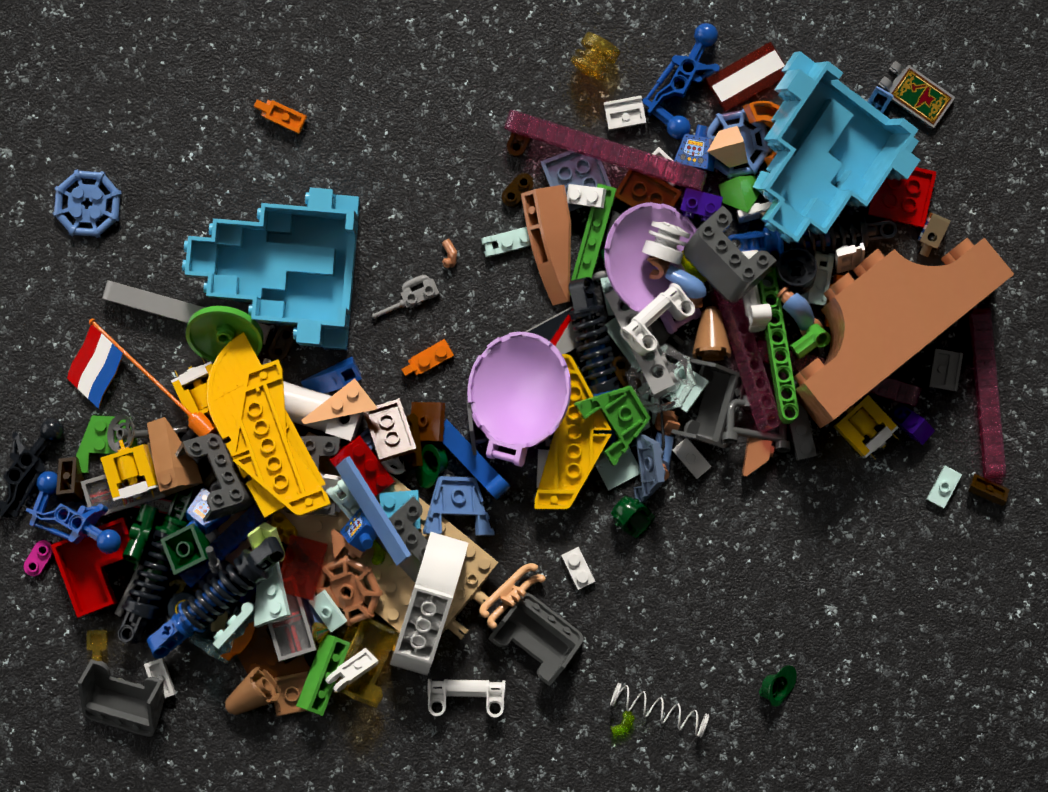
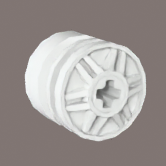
M652 221L651 226L657 227L659 230L658 233L649 230L648 233L656 238L655 241L646 240L642 252L680 265L684 253L676 248L677 245L687 246V243L679 239L681 236L689 239L690 234L678 226L666 222Z

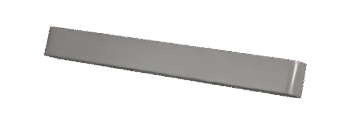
M107 280L102 299L184 323H188L190 317L195 312L205 308ZM258 323L263 331V345H265L270 326Z

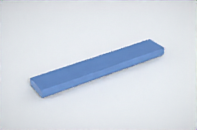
M351 457L344 458L335 468L396 566L402 564L411 556V553Z

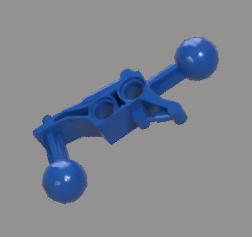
M703 23L695 29L694 39L696 43L689 56L674 55L647 97L642 100L643 104L649 108L648 115L651 116L653 114L666 124L668 134L674 139H683L685 134H689L691 130L690 122L683 116L671 115L660 104L663 100L673 96L684 98L692 81L699 84L702 82V79L709 77L713 73H718L720 70L718 64L706 65L698 62L705 48L713 45L718 38L716 27L709 23ZM685 65H692L694 69L691 72H685L683 67ZM674 66H678L670 84L657 92L653 102L649 101L650 97L659 85L663 83ZM681 81L685 86L682 89H676L674 84Z
M45 471L39 475L36 485L40 492L33 510L26 508V511L32 514L31 526L49 531L51 534L67 539L75 544L81 542L85 537H91L96 540L97 547L106 554H112L120 548L121 536L115 530L107 529L102 531L95 527L99 518L108 511V507L103 504L91 507L80 506L78 511H75L60 503L55 510L44 513L50 495L56 493L57 474L53 471ZM39 519L49 524H62L72 530V532L68 534L38 523Z

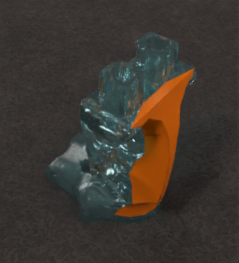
M252 600L248 601V602L253 603V605H254V607H255V602H253ZM241 608L237 609V610L227 619L226 625H225V629L229 626V625L227 624L228 620H229L233 615L238 616V615L242 612ZM255 608L221 648L218 649L213 645L215 641L206 639L196 633L189 638L190 642L204 650L208 655L228 664L231 658L236 654H240L252 639L255 631Z

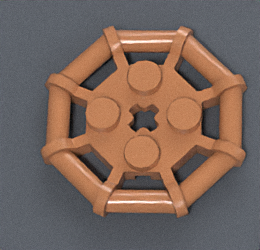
M348 555L328 564L324 563L321 566L322 570L314 587V592L318 595L323 590L327 591L337 607L342 608V611L345 612L346 626H352L354 623L368 618L372 619L375 616L374 612L380 596L383 595V591L379 588L371 566L368 567L350 558ZM343 566L342 573L335 574L333 572L334 569ZM350 567L363 573L359 576L358 573L351 572ZM328 576L331 579V583L328 587H325L324 585ZM365 576L372 590H367L363 580ZM346 587L351 590V596L348 593H344ZM367 596H372L369 606L366 607L364 602ZM358 608L362 612L354 616L351 615V611Z

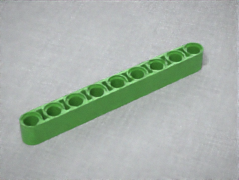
M774 269L757 284L761 304H767L766 298H772L775 302L770 307L772 316L777 318L778 323L773 324L769 321L765 329V336L779 419L784 424H791L798 417L799 408L781 300L777 297L779 288L776 270ZM763 280H769L772 286H765ZM778 335L781 342H774L772 336ZM775 354L783 355L784 361H778L775 358ZM778 373H785L787 375V379L781 380L778 376ZM787 391L790 394V398H783L781 392ZM784 410L792 411L793 417H786Z

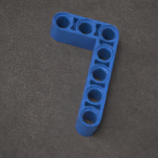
M446 419L444 421L443 444L490 494L498 500L511 486L478 452L477 455H473L472 445Z

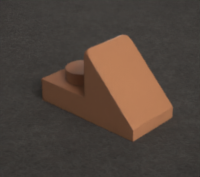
M336 529L331 531L334 559H338L346 548L348 549L346 553L354 559L357 557L362 559L367 553L350 545Z

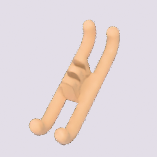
M529 563L519 568L481 605L479 613L483 618H488L487 625L491 629L497 627L495 620L510 606L513 607L516 604L515 601L519 602L521 600L520 596L524 597L526 595L525 591L536 582H544L546 580L544 575L537 574L529 577L520 587L514 585L525 573L537 571V564ZM500 598L503 603L489 616L487 610Z

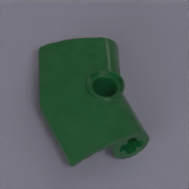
M142 503L136 519L142 522V525L133 523L129 532L130 540L122 555L126 561L135 564L132 569L133 571L138 569L147 546L152 540L154 526L160 510L159 508Z

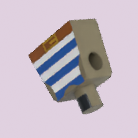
M929 212L925 226L918 238V241L922 242L918 253L928 257L932 247L938 249L951 221ZM929 233H934L933 240L929 241Z

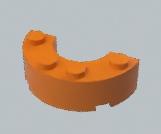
M756 101L743 105L749 123H764L770 129L774 125L771 119L780 107L770 101ZM774 151L765 158L767 167L777 154Z

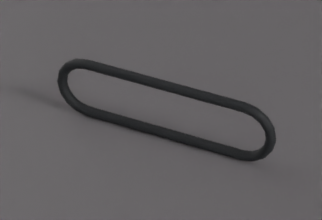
M651 390L648 396L649 416L651 417V419L649 420L650 436L652 439H654L651 408V396L653 393ZM661 396L659 397L662 432V451H664L665 434L663 405Z

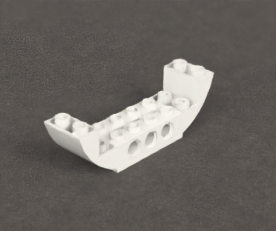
M430 532L390 665L428 675L468 547L467 542Z

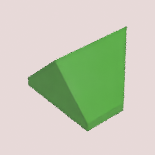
M738 176L719 184L718 187L720 195L723 197V204L748 213L760 195V192L753 188L756 176Z

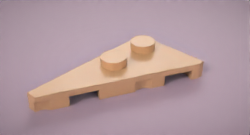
M354 378L301 421L303 424L315 423L374 411L378 407Z

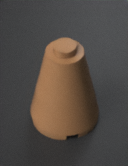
M708 306L701 312L692 356L697 359V356H700L703 361L724 360L726 355L728 358L731 357V350L722 314L717 307Z
M260 667L254 668L225 701V707L230 714L238 715L278 700L279 692L276 693L275 690L278 687L277 683L265 669L261 671L259 670Z

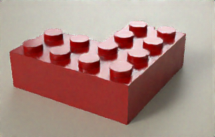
M122 517L97 527L102 531L107 529L115 530L121 536L120 548L112 554L103 553L97 547L96 540L91 537H85L78 544L65 539L51 545L77 618L117 604L104 567L124 560L122 555L130 540L129 532L131 529L127 517Z

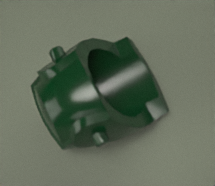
M627 496L623 497L611 512L616 522L615 525L635 538L640 537L655 519L651 511L638 499L635 500Z

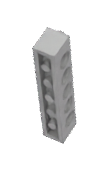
M612 290L606 293L605 296L620 327H626L638 312L631 308L627 311L621 310L625 303L618 297L616 292ZM649 326L647 329L653 332L651 326ZM658 341L657 347L653 351L642 356L638 355L631 347L656 399L676 390L677 388L674 383L678 382L673 371L669 373L666 368L669 363L665 355H660L658 349L661 347ZM648 354H655V358L652 361L646 360ZM656 371H664L662 377H654Z

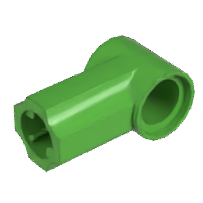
M812 324L807 328L806 334L790 345V348L796 357L801 359L816 347H825L830 342L831 337L819 324Z

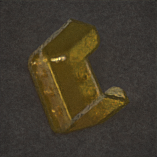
M373 618L362 620L348 627L343 640L351 644L344 662L365 648L379 662L377 666L349 685L347 684L341 692L354 700L375 708L378 707L383 694L382 689L375 685V682L388 658L390 650H395L400 634L398 630ZM339 676V678L336 680V683H338L343 678Z

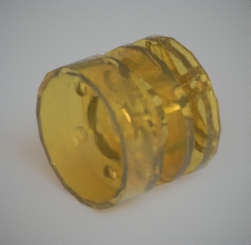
M586 32L580 42L586 51L576 49L575 54L577 56L572 55L570 62L585 75L604 81L606 78L604 72H610V68L605 62L615 64L621 52L604 38L594 33Z

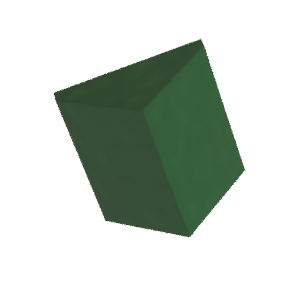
M194 523L160 539L174 575L208 559L205 549L210 546V541Z

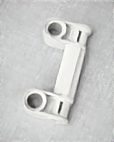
M758 250L742 251L748 259L758 252ZM756 285L743 297L746 316L749 318L750 332L765 330L772 319L770 304H761Z
M671 283L664 293H660L633 317L629 325L620 329L621 336L638 355H646L657 347L656 338L647 328L664 312L668 310L673 318L678 321H683L695 312V305L678 284Z
M428 679L429 712L434 716L442 715L446 710L447 696L487 697V713L491 717H499L504 710L505 680H502V682H490L489 680L444 679V681H432ZM433 687H442V689H434ZM491 688H500V690H491ZM434 702L442 704L441 712L436 713L432 710ZM492 703L500 705L501 710L499 713H491L489 708Z

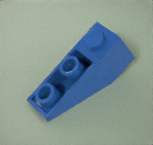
M351 356L302 380L301 384L304 388L325 394L343 388L354 378L356 381H359L362 377L358 366Z

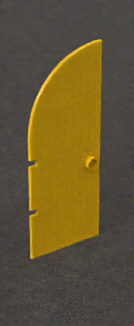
M244 332L233 338L221 350L212 365L207 382L209 413L222 440L230 437L231 441L225 444L230 455L232 454L245 374L251 369L262 366ZM285 409L287 440L321 487L325 486L324 479ZM246 452L244 454L233 457V460L250 453ZM236 464L243 478L249 476L247 472ZM251 477L252 480L246 482L264 518L286 507L254 478Z

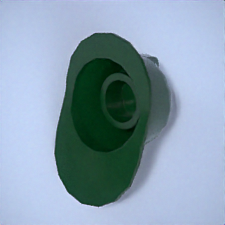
M427 444L422 450L423 466L416 469L418 483L423 488L432 487L438 475L443 473L448 466L447 450Z
M787 665L777 674L766 676L759 690V695L768 699L772 706H779L795 686L797 679L796 669L791 665Z

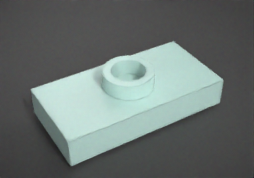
M944 466L926 499L941 508H945L962 474Z
M323 590L309 600V603L330 632H333L347 622V619L326 590Z

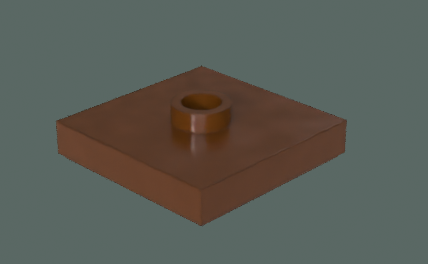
M412 402L411 414L414 413L418 417L420 441H443L445 403Z

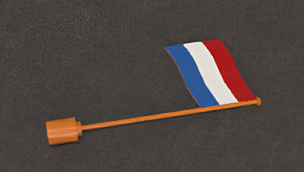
M95 319L89 320V331L81 349L71 364L67 379L98 409H100L103 396L118 371L123 355H125L189 416L188 426L199 437L211 433L216 434L218 430L214 423L202 412L192 414L95 322Z

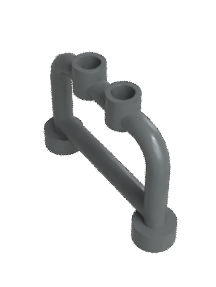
M745 395L743 399H734L728 404L726 432L722 433V442L734 444L738 442V436L774 441L775 451L785 453L791 451V442L787 441V424L782 423L780 419L779 434L734 427V410L736 407H743L745 410L756 409L763 413L774 412L778 415L777 405H772L771 399L762 398L760 402H755L754 396Z

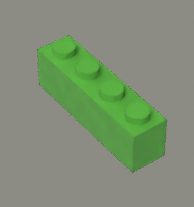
M328 634L323 638L300 694L297 707L323 716L336 683L335 681L328 684L326 678L343 664L351 644L350 642Z

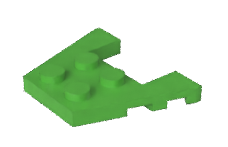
M631 386L574 403L583 419L588 418L599 409L604 414L618 437L617 441L603 450L613 466L618 463L620 456L623 452L627 451L629 444L639 435L651 419Z
M91 416L76 454L82 473H89L90 453H117L110 448L107 439L108 427L114 418L113 416ZM121 420L118 424L126 423V420ZM117 431L114 432L115 443L118 441L116 436ZM134 438L130 448L138 446L137 438Z

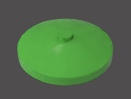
M210 306L195 312L190 317L186 328V340L190 348L201 358L213 363L221 350L233 338L243 332L256 356H258L262 349L264 337L263 331L256 320H252L251 316L247 313L228 306Z

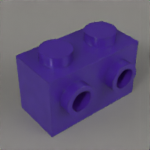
M686 188L679 212L691 219H694V216L702 218L701 221L705 222L721 208L723 197Z

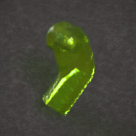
M375 539L372 546L374 554L371 561L374 565H381L385 561L386 551Z
M625 711L622 714L623 720L621 724L611 727L614 736L630 731L635 721V716L631 711Z

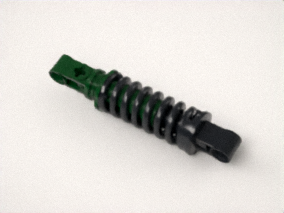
M199 485L192 487L189 495L187 493L188 489L177 492L170 503L167 515L164 516L165 521L162 526L155 525L152 539H155L156 542L151 541L149 544L153 550L152 552H145V556L149 560L141 562V565L145 567L144 571H137V575L144 579L143 581L137 579L133 581L135 586L140 587L139 591L134 589L129 591V594L136 597V599L133 601V597L128 596L122 605V608L127 611L118 631V637L122 642L139 643L148 621H156L157 619L156 616L160 605L156 601H163L164 596L160 592L167 591L168 586L164 582H170L172 577L168 572L173 573L160 539L188 525L189 521L186 519V511L200 492L201 488ZM132 631V636L129 639V632Z

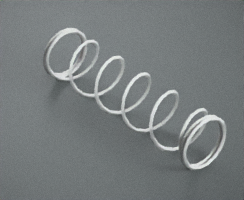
M617 683V686H616V688H615V691H614V694H613V697H612V700H611V703H610L611 706H614V705H615L618 696H619L620 693L623 691V689H624L625 687H627V704H626V710H627V712H629V711L632 709V707L634 706V704L636 703V701L638 700V698L641 696L642 693H644V696H645V701H644V713H643V714H644V718H646V717L649 715V713L651 712V710L653 709V707L655 706V704L661 699V700H662L661 724L665 723V721H666L667 718L669 717L670 713H671V712L673 711V709L678 705V706H679L678 729L681 730L682 727L684 726V724L686 723V721L688 720V718L690 717V715H691L694 711H696V728H695V735L698 736V737H700V738L703 736V734H704V732H705V729H706V726H707V723H708V720H709V714L707 715V713H706V714L704 715L698 733H697V727H698V712H697V710L691 711L690 714H689V715L687 716V718L685 719V721L683 722L682 726L680 727L681 706L679 705V703H677L676 705H674V706L672 707V709L670 710V712L668 713V715L666 716V718H665L664 721H663L664 702H663L662 697L658 698V699L655 701V703L652 705V707L650 708L649 712H648V713L646 714V716H645V712H646V693H645V691L641 692V693L637 696V698L635 699V701L633 702V704L631 705V707H630L629 710H628L629 687H628V685H625V686L621 689V683Z

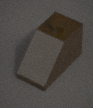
M77 457L60 458L58 462L56 495L65 503L83 501L84 492L81 481H84L79 459Z

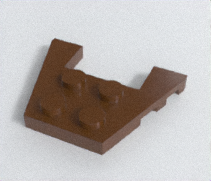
M268 624L258 628L255 627L249 644L240 654H237L247 674L254 668L260 667L259 670L263 671L265 669L275 678L307 672L311 668L304 655L297 657L287 664L284 661L279 662L273 640L267 631Z

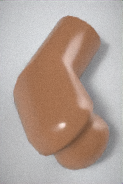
M446 239L442 242V245L447 252V258H444L442 263L445 268H453L457 260V250L451 240Z

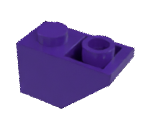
M901 403L889 415V418L900 429L921 445L935 431L924 418Z

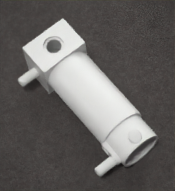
M265 358L262 365L270 363L271 360ZM283 381L285 409L292 422L323 431L328 435L340 437L344 440L353 441L356 438L363 412L349 415L350 420L347 424H342V417L303 424L301 420L331 396Z

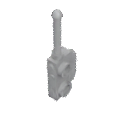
M420 275L406 281L400 293L403 299L395 305L373 313L372 318L377 319V317L400 307L406 306L411 309L416 304L420 305L422 304L421 302L436 297L440 293L434 280L426 275ZM423 283L424 287L413 292L411 291V287Z

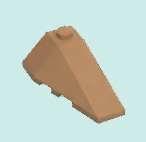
M163 417L147 423L154 470L160 492L168 496L203 484L196 461L187 454L176 457L175 453L182 442L168 420Z

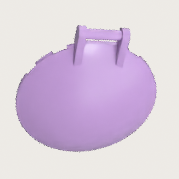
M649 202L629 208L614 222L606 239L604 260L610 284L618 297L628 307L638 313L660 293H664L672 283L665 278V275L660 279H649V274L653 269L659 270L647 260L651 255L642 252L645 241H655L656 238L648 233L649 230L657 233L659 228L651 226L652 221L666 222L682 228L690 234L689 239L683 236L680 237L679 240L685 243L697 231L688 217L681 215L676 211V208L666 204ZM677 245L676 249L684 252L685 246ZM684 254L680 265L670 262V265L697 277L704 284L705 278L684 257ZM695 308L693 315L683 321H674L673 316L668 310L660 318L667 332L673 334L677 331V328L687 322L700 318L701 311L699 308Z
M512 332L501 338L498 337L487 345V349L482 355L477 357L472 367L468 381V403L471 405L474 422L489 439L486 457L509 461L516 466L522 467L525 463L528 447L537 445L551 436L566 415L571 397L569 369L564 357L556 346L540 335L529 332ZM499 445L515 449L516 454L512 455L498 451Z

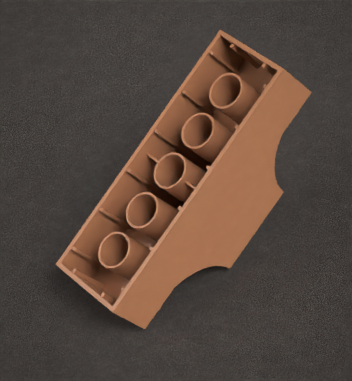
M967 237L941 258V261L945 264L942 266L916 264L904 258L895 249L884 256L877 249L853 269L858 279L854 280L847 273L823 293L829 300L821 309L828 321L831 334L827 359L823 364L819 358H816L793 377L800 385L795 389L797 400L819 428L836 419L1014 275L985 238L976 245H973Z

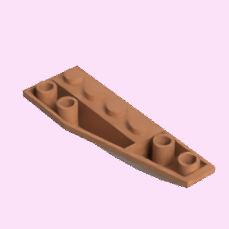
M551 186L521 193L531 248L552 305L570 302L571 219L565 186Z

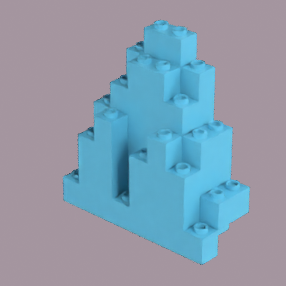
M800 51L794 52L784 66L782 72L785 75L775 88V91L779 93L778 96L784 101L771 119L774 125L764 140L768 142L767 146L777 154L766 170L770 173L759 188L763 192V196L772 203L761 220L766 223V228L773 232L775 230L781 234L780 238L788 243L798 242L807 228L816 235L826 234L845 205L850 207H867L886 177L890 180L908 179L920 162V159L911 153L919 142L914 138L919 129L904 118L889 119L838 80L843 74L841 70L829 61L815 63Z
M310 188L309 192H306L305 195L307 207L261 203V208L257 210L259 222L213 218V223L209 224V235H212L211 238L188 236V241L184 242V252H187L186 260L182 262V271L185 272L187 277L208 278V281H204V293H206L207 297L252 303L249 304L248 315L251 316L252 320H256L258 323L294 327L293 339L299 345L347 350L360 198L358 196L336 195L333 189Z

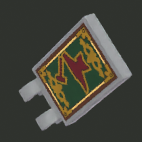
M895 61L889 68L891 72L897 74L893 83L884 76L878 85L894 95L891 99L892 102L931 129H934L955 97L910 65L904 69L901 64Z

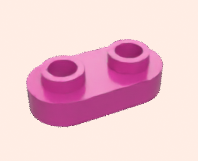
M42 540L35 544L24 563V571L28 575L38 576L43 572L54 554L51 542ZM42 546L46 548V552L44 554L40 552V548ZM32 563L36 564L35 570H32L30 568V565Z

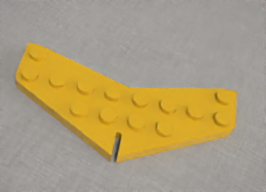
M562 354L566 361L571 378L570 403L563 421L554 432L535 496V509L569 508L611 434H594V430H612L600 409L588 418L583 419L574 406V403L594 396L573 357L568 354Z
M279 359L249 370L244 378L231 457L233 458L246 452L250 454L233 461L295 515L303 516L330 506L331 502L327 493L287 440L283 369Z

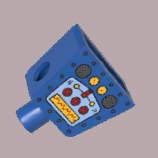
M697 125L695 135H684L674 163L714 172L715 157L707 152L713 139L706 138L707 126Z
M203 487L187 509L186 519L189 521L188 525L194 523L201 532L208 535L230 519L231 515L204 523L203 518L209 511L207 497L210 492Z
M361 508L340 531L350 545L362 552L370 549L373 546V541L378 537Z

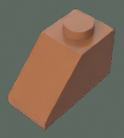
M747 438L742 476H748L766 463L769 457H773L774 446L771 445L772 441Z

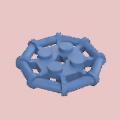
M744 109L723 114L717 113L715 119L708 127L706 138L714 140L716 136L712 135L720 124L724 129L738 127L744 140L749 167L728 168L715 158L714 168L725 174L729 179L747 174H757V170L765 158L772 152V149L767 146L768 142L764 140L768 134L767 125L755 122L751 124L756 129H748L743 124L744 119L748 121ZM740 118V121L737 124L727 125V123L725 122L727 120ZM760 132L762 146L756 143L755 134ZM754 151H761L757 159L752 163L750 157Z
M77 169L64 182L55 187L56 195L53 216L68 230L69 235L95 236L98 238L113 223L119 221L120 196L122 193L108 179L105 172L79 171ZM82 179H95L97 181L94 185L84 184ZM78 180V187L74 188L71 193L66 191L68 187ZM101 183L110 191V194L105 195L99 188ZM63 194L68 196V207L62 209ZM86 199L93 203L88 209H85L83 205ZM109 199H112L111 213L107 212V203ZM70 213L76 219L74 225L64 214ZM104 215L109 217L97 227L96 222ZM81 223H90L93 229L79 228Z

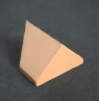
M735 126L718 131L707 152L729 168L748 163L744 140L738 127Z

